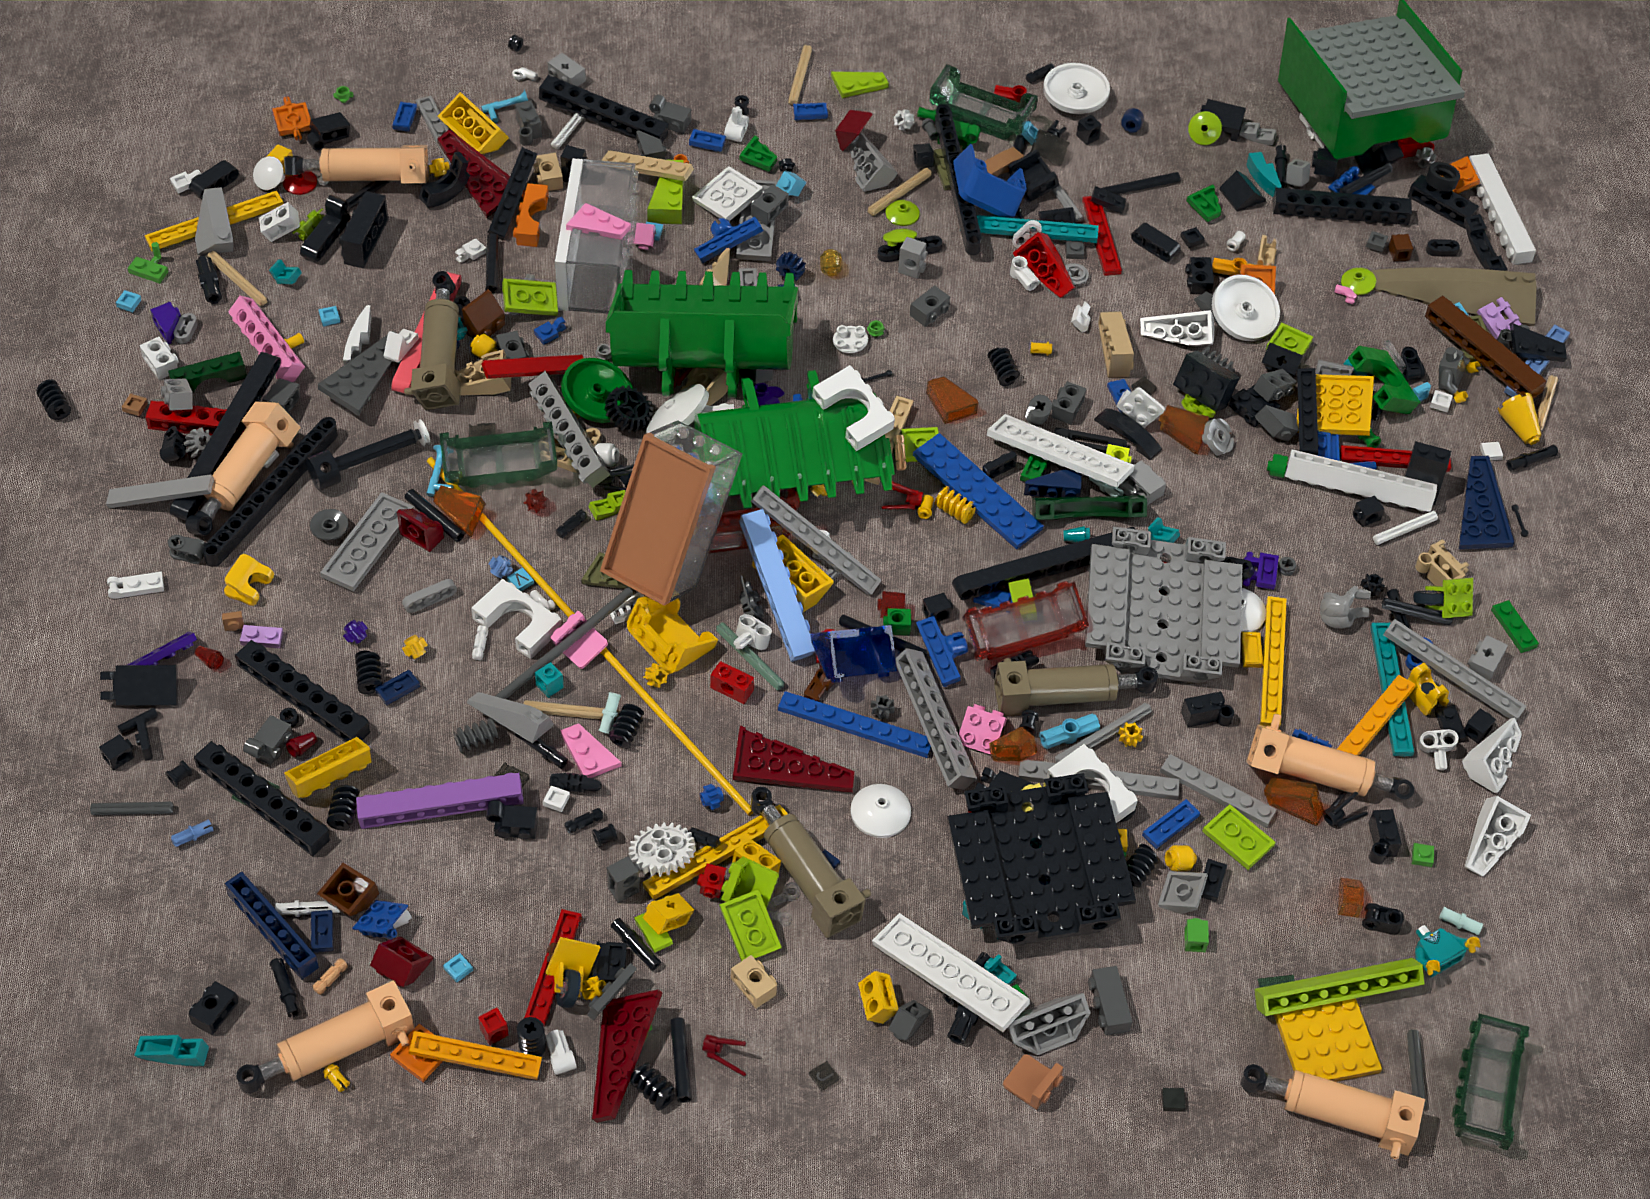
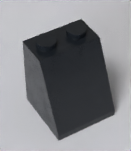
M1415 441L1404 477L1437 484L1436 496L1433 505H1435L1452 451Z

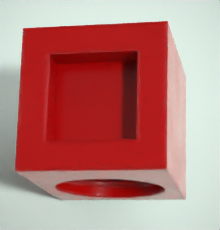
M497 1007L478 1017L479 1028L489 1045L509 1036L507 1023Z

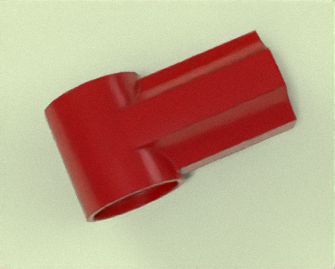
M996 85L993 99L1012 102L1014 107L1021 108L1026 105L1027 89L1022 85H1017L1013 88Z

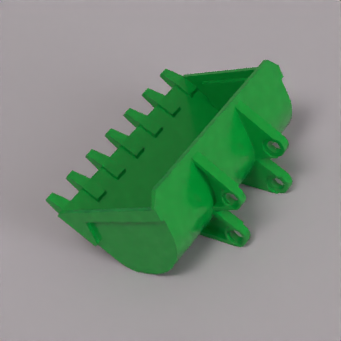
M625 270L622 284H618L605 322L606 333H610L613 365L623 367H659V371H663L662 396L667 397L673 394L676 368L725 369L727 373L728 398H736L740 369L790 370L793 351L794 323H797L798 287H795L793 273H786L784 287L768 286L767 273L759 272L757 286H741L740 272H732L730 286L714 285L713 272L705 271L703 285H687L686 271H678L676 285L660 284V273L656 270H652L649 284H634L633 271Z
M816 370L807 371L808 384L806 385L808 397L806 400L758 405L753 381L750 378H743L741 380L744 399L742 408L695 413L696 449L692 450L694 454L699 456L700 461L716 466L706 496L707 499L712 500L715 513L723 512V497L739 495L743 508H752L751 493H757L763 485L779 498L780 490L796 488L800 502L808 501V486L824 484L828 498H835L836 483L852 481L855 493L859 495L864 494V479L878 477L880 478L883 490L891 491L892 476L895 475L890 440L884 434L856 451L845 438L846 428L867 415L868 410L866 406L859 400L845 398L823 410L812 397L813 387L819 384Z

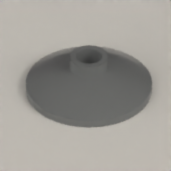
M336 509L319 511L310 521L312 534L321 540L337 539L348 529L346 515Z

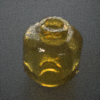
M834 249L825 250L820 256L821 272L830 277L836 276L837 273L841 272L843 269L842 255Z

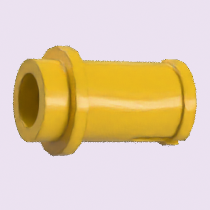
M300 333L284 339L291 349L305 342Z
M1031 342L1030 354L1038 353L1048 356V354H1052V344L1049 342Z
M930 495L922 497L921 506L917 510L918 516L922 519H928L932 515L931 508L934 498Z
M330 1064L324 1069V1078L329 1079L338 1092L345 1090L340 1082L346 1088L350 1085V1082L341 1074L337 1065Z

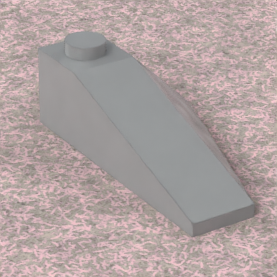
M222 187L204 189L195 236L198 255H207L211 251H216L217 253L233 251V237Z

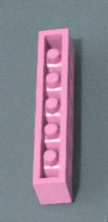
M239 295L228 311L233 318L232 320L238 324L241 332L248 337L250 344L259 352L258 354L265 352L280 357L281 363L276 373L277 379L281 378L295 382L305 366L252 298Z

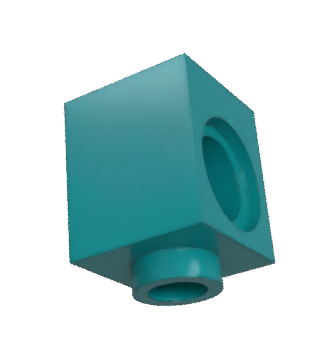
M551 662L535 672L536 686L547 698L564 688L563 674Z

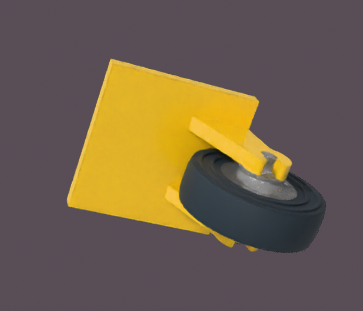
M560 937L546 969L547 975L554 976V991L557 993V1004L560 1007L572 1008L577 998L581 996L583 982L587 980L600 950L599 945Z

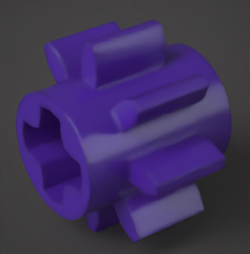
M352 620L343 628L345 630L343 637L348 643L354 641L355 644H358L367 637L365 630L368 627L363 621L356 622V620Z

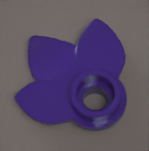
M758 383L754 387L758 405L780 403L778 398L785 394L781 388L777 386L768 387L765 383Z

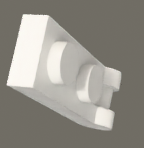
M162 572L122 578L109 577L107 579V586L110 587L108 596L111 599L164 591Z

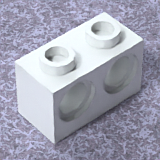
M288 202L259 217L261 233L271 242L300 227L298 211Z
M160 337L139 345L142 358L158 380L168 377L169 370L178 368L179 360L175 353L171 354L167 342H163Z

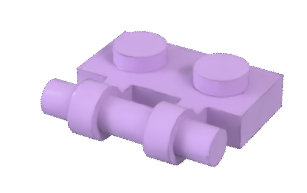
M1503 297L1496 300L1499 307H1496L1492 302L1477 311V314L1481 315L1484 324L1495 339H1498L1501 330H1510V325L1513 323L1522 325L1518 315L1512 312L1510 304L1505 302ZM1504 312L1509 319L1505 320L1501 313Z

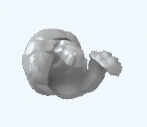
M1353 586L1344 596H1339L1332 592L1324 593V598L1320 603L1322 621L1328 626L1342 629L1350 628L1356 618L1369 617V608L1357 607L1354 609L1350 608L1354 598L1369 600L1371 591L1358 589L1357 586Z

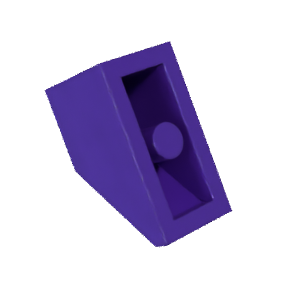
M168 302L150 309L154 324L169 345L174 339V330L181 314L177 307L174 308L172 303Z

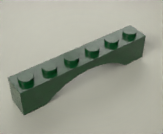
M1143 495L1032 498V516L1036 520L1081 516L1147 517V498Z

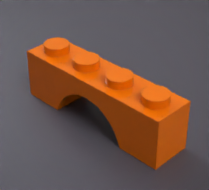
M527 183L526 190H523V202H520L519 206L520 215H517V227H514L513 237L516 238L517 245L538 246L540 224L531 217L536 212L546 210L549 198L548 185Z

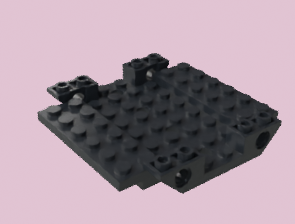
M1084 773L1044 779L1043 787L1006 792L1004 785L964 791L967 809L970 812L949 815L947 820L971 929L991 926L992 930L995 929L997 940L1014 945H1022L1098 933L1121 920L1118 906L1135 904L1136 898L1108 791L1085 795L1089 790ZM1030 806L1033 811L1026 813L1022 810V807ZM1032 842H1039L1041 847L1035 849L1030 844ZM1041 878H1047L1050 881V883L1048 885H1042L1039 882V880ZM1049 915H1056L1059 920L1051 922L1047 917Z

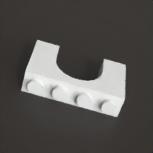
M851 365L813 387L812 397L823 410L845 398L859 400L866 406L868 410L867 415L846 428L845 438L856 451L893 430L894 415L885 409L882 400L872 393L869 384L864 383L860 373L854 370Z
M504 579L496 584L471 608L473 620L488 628L503 614L511 611H519L529 615L532 622L515 638L516 649L530 659L551 641L550 637L553 635V632L562 626L561 618L558 614L552 613L542 603H537L527 593L521 592L513 583H508Z
M1085 744L1048 769L1046 779L1084 773L1086 779L1099 782L1106 792L1108 791L1116 823L1136 808L1138 801L1136 795L1129 791L1123 785L1122 780L1112 774L1108 765L1101 762L1097 758L1096 753Z

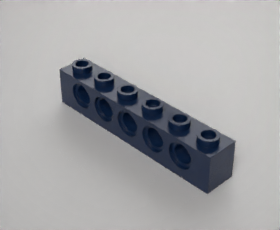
M242 871L224 883L230 899L301 980L319 968L316 955Z

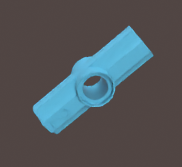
M1092 713L1078 719H1066L1062 725L1040 732L1039 737L1043 747L1049 749L1062 743L1072 744L1076 742L1077 738L1100 730V724L1096 714Z

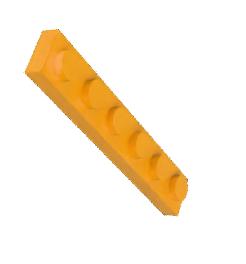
M1398 675L1337 750L1359 756L1415 689V684Z
M417 1031L413 1033L409 1054L533 1080L538 1078L542 1057Z

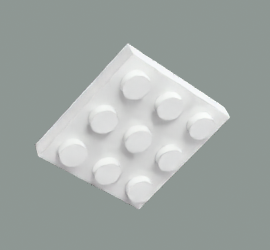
M728 166L693 195L692 199L715 216L730 221L751 204L754 199H757L764 190L762 186Z

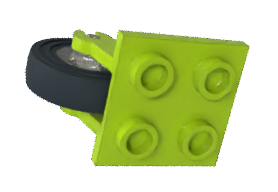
M1473 578L1443 580V586H1425V591L1414 592L1413 601L1425 604V608L1442 610V618L1473 616Z

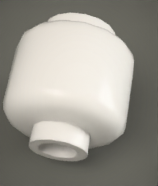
M598 443L595 445L594 448L606 467H613L619 461V449L614 444Z

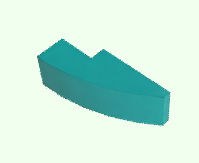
M1262 152L1249 153L1246 166L1251 176L1266 193L1273 197L1275 188H1282L1273 163L1266 164Z
M179 1035L140 1036L134 1056L166 1064L204 1066L209 1046L202 1038L182 1039Z

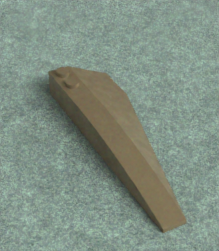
M1435 267L1370 270L1376 277L1374 291H1387L1393 296L1399 294L1406 296L1408 300L1412 301L1414 299L1422 300L1423 304L1427 305L1444 296L1453 304L1460 302L1467 313L1478 315V309L1492 302L1496 307H1499L1496 300L1503 297L1505 302L1510 304L1512 312L1518 315L1522 325H1535V273ZM1504 312L1501 313L1505 320L1509 319Z

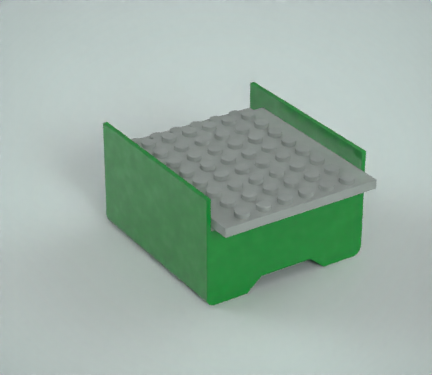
M1399 0L1395 16L1335 25L1301 32L1293 20L1287 18L1278 82L1335 159L1362 155L1374 144L1409 137L1418 143L1444 139L1450 133L1456 100L1464 98L1465 94L1464 90L1460 87L1463 70L1405 0Z

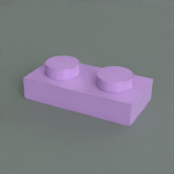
M243 625L240 644L245 646L250 640H253L267 648H280L283 629Z

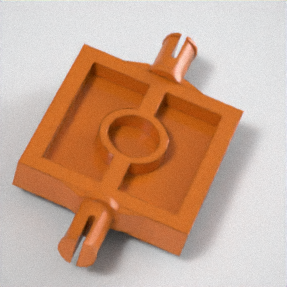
M287 96V100L286 97L283 98L285 105L272 108L279 136L294 134L295 140L298 141L299 137L300 141L302 139L300 132L311 130V118L306 102L291 103L290 97Z

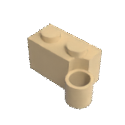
M1440 550L1432 555L1426 552L1421 553L1415 565L1418 572L1427 573L1426 577L1435 586H1443V580L1465 578L1466 576Z

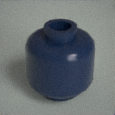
M1128 109L1121 120L1122 128L1129 133L1138 132L1143 125L1144 115L1139 109Z

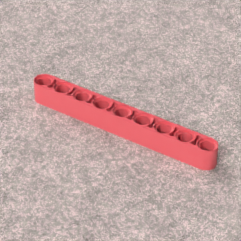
M447 272L455 283V290L449 296V300L454 302L461 286L462 277L459 274ZM435 289L430 300L436 299ZM424 313L415 330V333H418L419 339L401 360L392 380V391L404 393L405 388H411L412 369L420 368Z

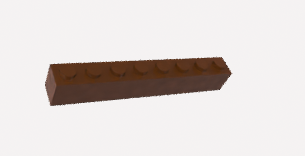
M1441 296L1428 305L1425 317L1518 395L1521 394L1524 397L1526 396L1525 393H1530L1534 399L1543 392L1547 381L1507 349L1489 332L1484 330L1477 322L1473 321L1450 300Z

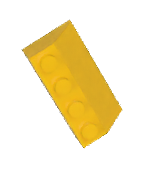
M461 92L437 116L454 133L481 154L498 150L509 139L492 120Z
M782 534L777 537L776 545L783 553L784 560L782 561L784 566H787L789 569V580L791 585L794 584L797 591L795 596L797 601L801 602L803 612H805L820 601L834 581ZM753 561L752 566L756 569L755 563Z
M355 737L284 772V775L292 793L298 799L306 798L313 791L324 789L331 782L345 779L349 773L366 768L367 764L372 762L370 748L358 737Z

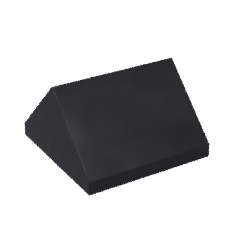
M1238 170L1219 188L1237 212L1266 202V198L1249 177Z

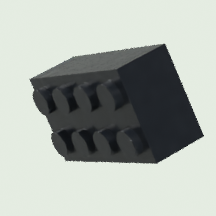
M365 191L363 197L359 199L358 207L354 209L350 222H347L346 230L339 239V244H341L342 248L341 256H343L345 265L365 268L389 220L386 195Z

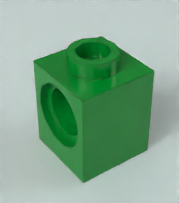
M888 608L887 616H883V627H887V633L910 636L911 609Z

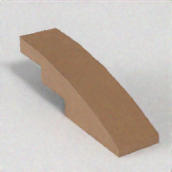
M1014 147L1000 152L985 161L987 171L998 177V175L1009 172L1008 166L1015 160L1024 157V155Z

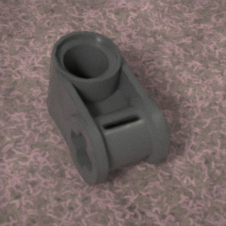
M172 535L168 539L169 553L173 559L193 564L201 563L204 556L203 547L206 544L204 541L181 535Z

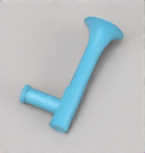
M524 89L523 93L517 97L482 105L481 107L483 113L489 112L491 120L497 123L499 119L495 110L528 101Z
M435 445L433 447L437 452V458L426 493L430 497H434L436 491L453 492V484H438L444 458L447 454L452 453L450 448L443 445Z

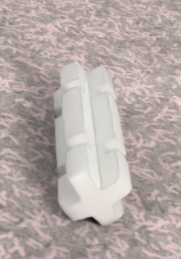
M479 625L477 628L472 652L474 660L480 661L483 659L486 637L488 635L487 626Z

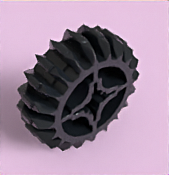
M622 385L609 393L605 400L604 410L607 411L606 417H610L609 422H614L615 427H621V431L626 429L628 433L631 431L636 433L638 430H643L649 424L653 417L652 412L654 408L651 407L652 401H647L648 396L643 395V391H637V387L631 389L630 385L626 388Z

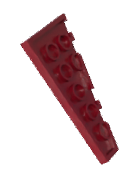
M449 129L437 138V143L450 163L454 152H460L469 162L466 171L470 174V178L465 186L487 218L497 210L510 176Z
M740 725L733 780L853 792L855 771L835 763H827L820 760L818 756L813 755L812 757L803 753V750L778 740L772 741L763 737V734L750 732Z
M659 989L612 999L603 1010L592 1120L596 1123L613 1120L617 1116L663 994Z

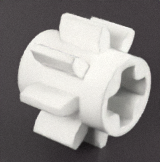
M898 110V113L894 116V125L899 126V130L904 131L905 128L910 130V127L915 123L914 114H911L910 110Z

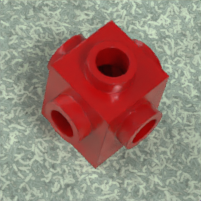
M706 863L704 874H699L697 885L701 886L699 894H703L707 898H720L722 887L727 880L724 879L726 868Z

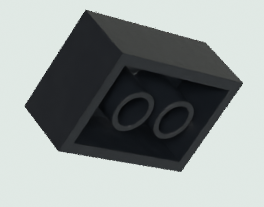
M1196 350L1186 354L1173 385L1217 412L1227 408L1240 377Z

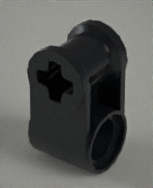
M1413 347L1403 348L1398 360L1402 375L1406 381L1412 378L1423 379L1425 369L1420 361L1417 350Z
M176 426L170 427L164 435L160 457L165 463L173 462L185 456L187 446L184 445V442L187 441L185 439L186 435L180 433Z
M1375 903L1365 905L1366 915L1365 919L1362 920V926L1365 929L1390 935L1400 932L1404 921V915L1400 910L1380 906Z

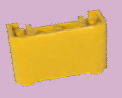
M674 592L670 603L665 606L647 596L637 598L627 620L628 631L659 665L665 666L664 670L667 673L671 674L680 671L715 648L718 639L711 632H703L699 637L677 614L680 609V600Z

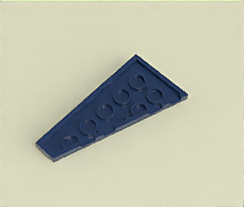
M1489 455L1471 456L1458 550L1513 547L1514 539Z

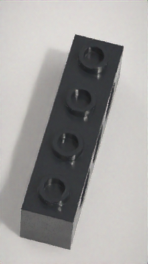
M1421 174L1411 185L1408 198L1466 229L1464 218L1477 215L1480 206L1453 191L1446 192L1433 188L1427 183L1426 176Z

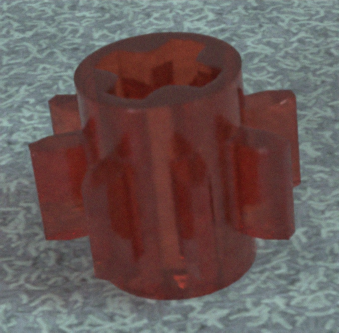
M535 488L531 493L525 494L527 500L523 503L529 507L528 511L535 509V512L538 513L540 508L544 509L547 507L544 503L548 498L543 495L544 491L537 492Z

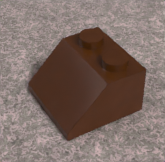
M489 289L462 308L464 327L468 329L466 334L473 339L476 335L480 336L481 334H486L490 337L505 325L504 311Z
M342 863L318 891L317 896L348 916H352L367 910L380 893L374 881Z

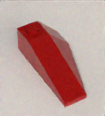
M1037 232L1013 252L1015 257H1024L1027 260V266L1034 275L1060 298L1075 288L1048 234Z

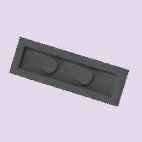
M631 963L626 969L622 967L614 976L616 980L613 983L609 981L602 989L603 994L601 997L596 996L590 1002L589 1007L591 1009L587 1016L594 1021L633 977L637 968Z

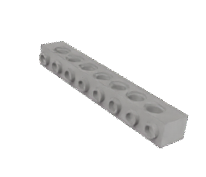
M544 371L528 384L532 390L530 394L536 401L538 400V408L545 412L543 415L545 420L552 424L551 430L556 436H559L557 440L563 448H566L564 452L570 460H573L571 464L574 469L580 472L578 475L580 480L584 484L588 483L593 488L607 478L610 473L574 412L566 403L555 380Z
M906 648L894 659L947 786L965 790L977 779V776L923 652Z

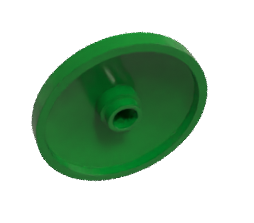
M584 358L575 361L567 368L561 382L562 394L568 406L581 417L600 423L610 421V417H606L607 411L604 410L605 400L609 393L622 385L625 388L629 385L631 389L633 388L630 380L620 368L614 366L611 362L599 358Z

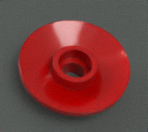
M304 171L300 175H285V180L282 183L287 192L303 195L315 189L317 177L311 171Z

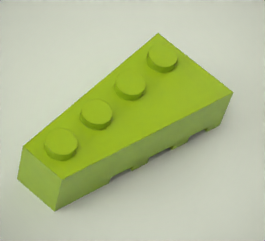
M670 160L684 163L683 160ZM659 177L647 208V222L682 224L683 181Z

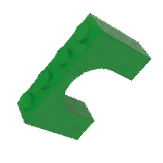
M1358 346L1348 357L1356 371L1373 374L1384 383L1373 396L1381 410L1410 414L1421 403L1386 350Z

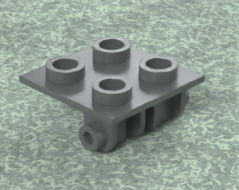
M741 575L744 590L741 591L739 597L743 613L751 615L764 623V610L758 602L761 600L757 590H753L751 582L746 581Z

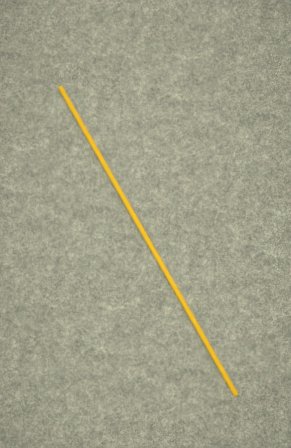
M433 457L427 459V463L434 470L436 461ZM441 468L439 476L447 485L453 484V492L568 618L575 614L444 469ZM605 647L600 652L745 813L748 816L752 815L754 812L746 800Z

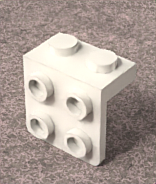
M1137 387L1132 392L1129 390L1123 392L1116 406L1143 428L1165 411V408L1140 387Z

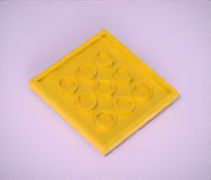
M1316 374L1318 431L1341 435L1370 436L1374 376ZM1297 412V426L1299 430V418Z
M1356 998L1274 1014L1293 1071L1298 1070L1335 1082L1381 1073L1382 1067Z

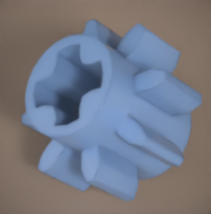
M499 555L497 558L492 557L489 562L490 572L498 578H503L505 575L509 576L513 570L510 565L512 561L503 555Z

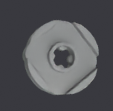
M1213 419L1205 424L1202 441L1208 445L1216 456L1231 451L1234 445V438H1230L1229 432H1232L1231 428L1223 419Z

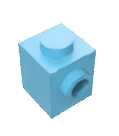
M784 171L776 186L789 193V195L798 197L806 181L795 173Z

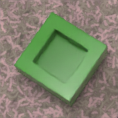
M1414 843L1412 846V864L1432 867L1434 864V846Z

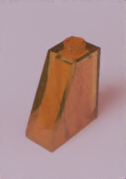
M943 376L927 381L926 394L944 424L977 414L978 400Z
M1167 405L1165 412L1159 417V421L1162 422L1160 430L1192 453L1198 455L1204 427L1209 417Z
M440 485L439 490L435 493L433 501L439 510L469 537H472L486 505L481 496Z
M1272 777L1269 784L1265 786L1264 795L1270 806L1312 825H1318L1325 810L1315 784Z

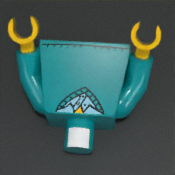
M1423 925L1415 932L1420 938L1415 948V960L1423 965V969L1427 971L1431 978L1462 961L1467 951L1466 949H1469L1470 953H1474L1476 951L1475 947H1481L1480 940L1477 937L1461 938L1446 932L1442 928L1431 933Z

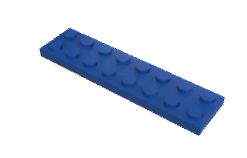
M940 433L913 451L915 459L945 486H948L950 490H955V495L960 493L961 500L966 497V504L973 501L972 508L976 507L975 513L1016 550L1043 530V524L1036 520L1034 516Z

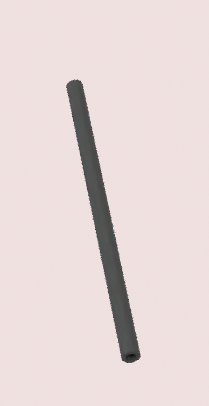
M629 587L623 590L495 695V697L509 698L532 679L536 671L554 661L634 595L633 591Z

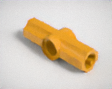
M1214 258L1212 270L1214 273L1225 274L1231 277L1240 275L1241 264H1254L1247 263L1243 258H1235L1233 261Z

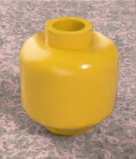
M486 334L476 335L470 345L472 348L471 352L480 359H482L481 356L487 353L498 351L496 349L497 342Z
M1173 845L1165 853V863L1172 871L1188 872L1197 861L1196 854L1188 845Z

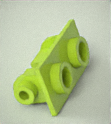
M323 208L318 211L315 209L307 215L308 219L306 221L301 220L300 227L292 233L298 232L299 238L306 240L314 230L311 226L316 228L325 216L320 213Z

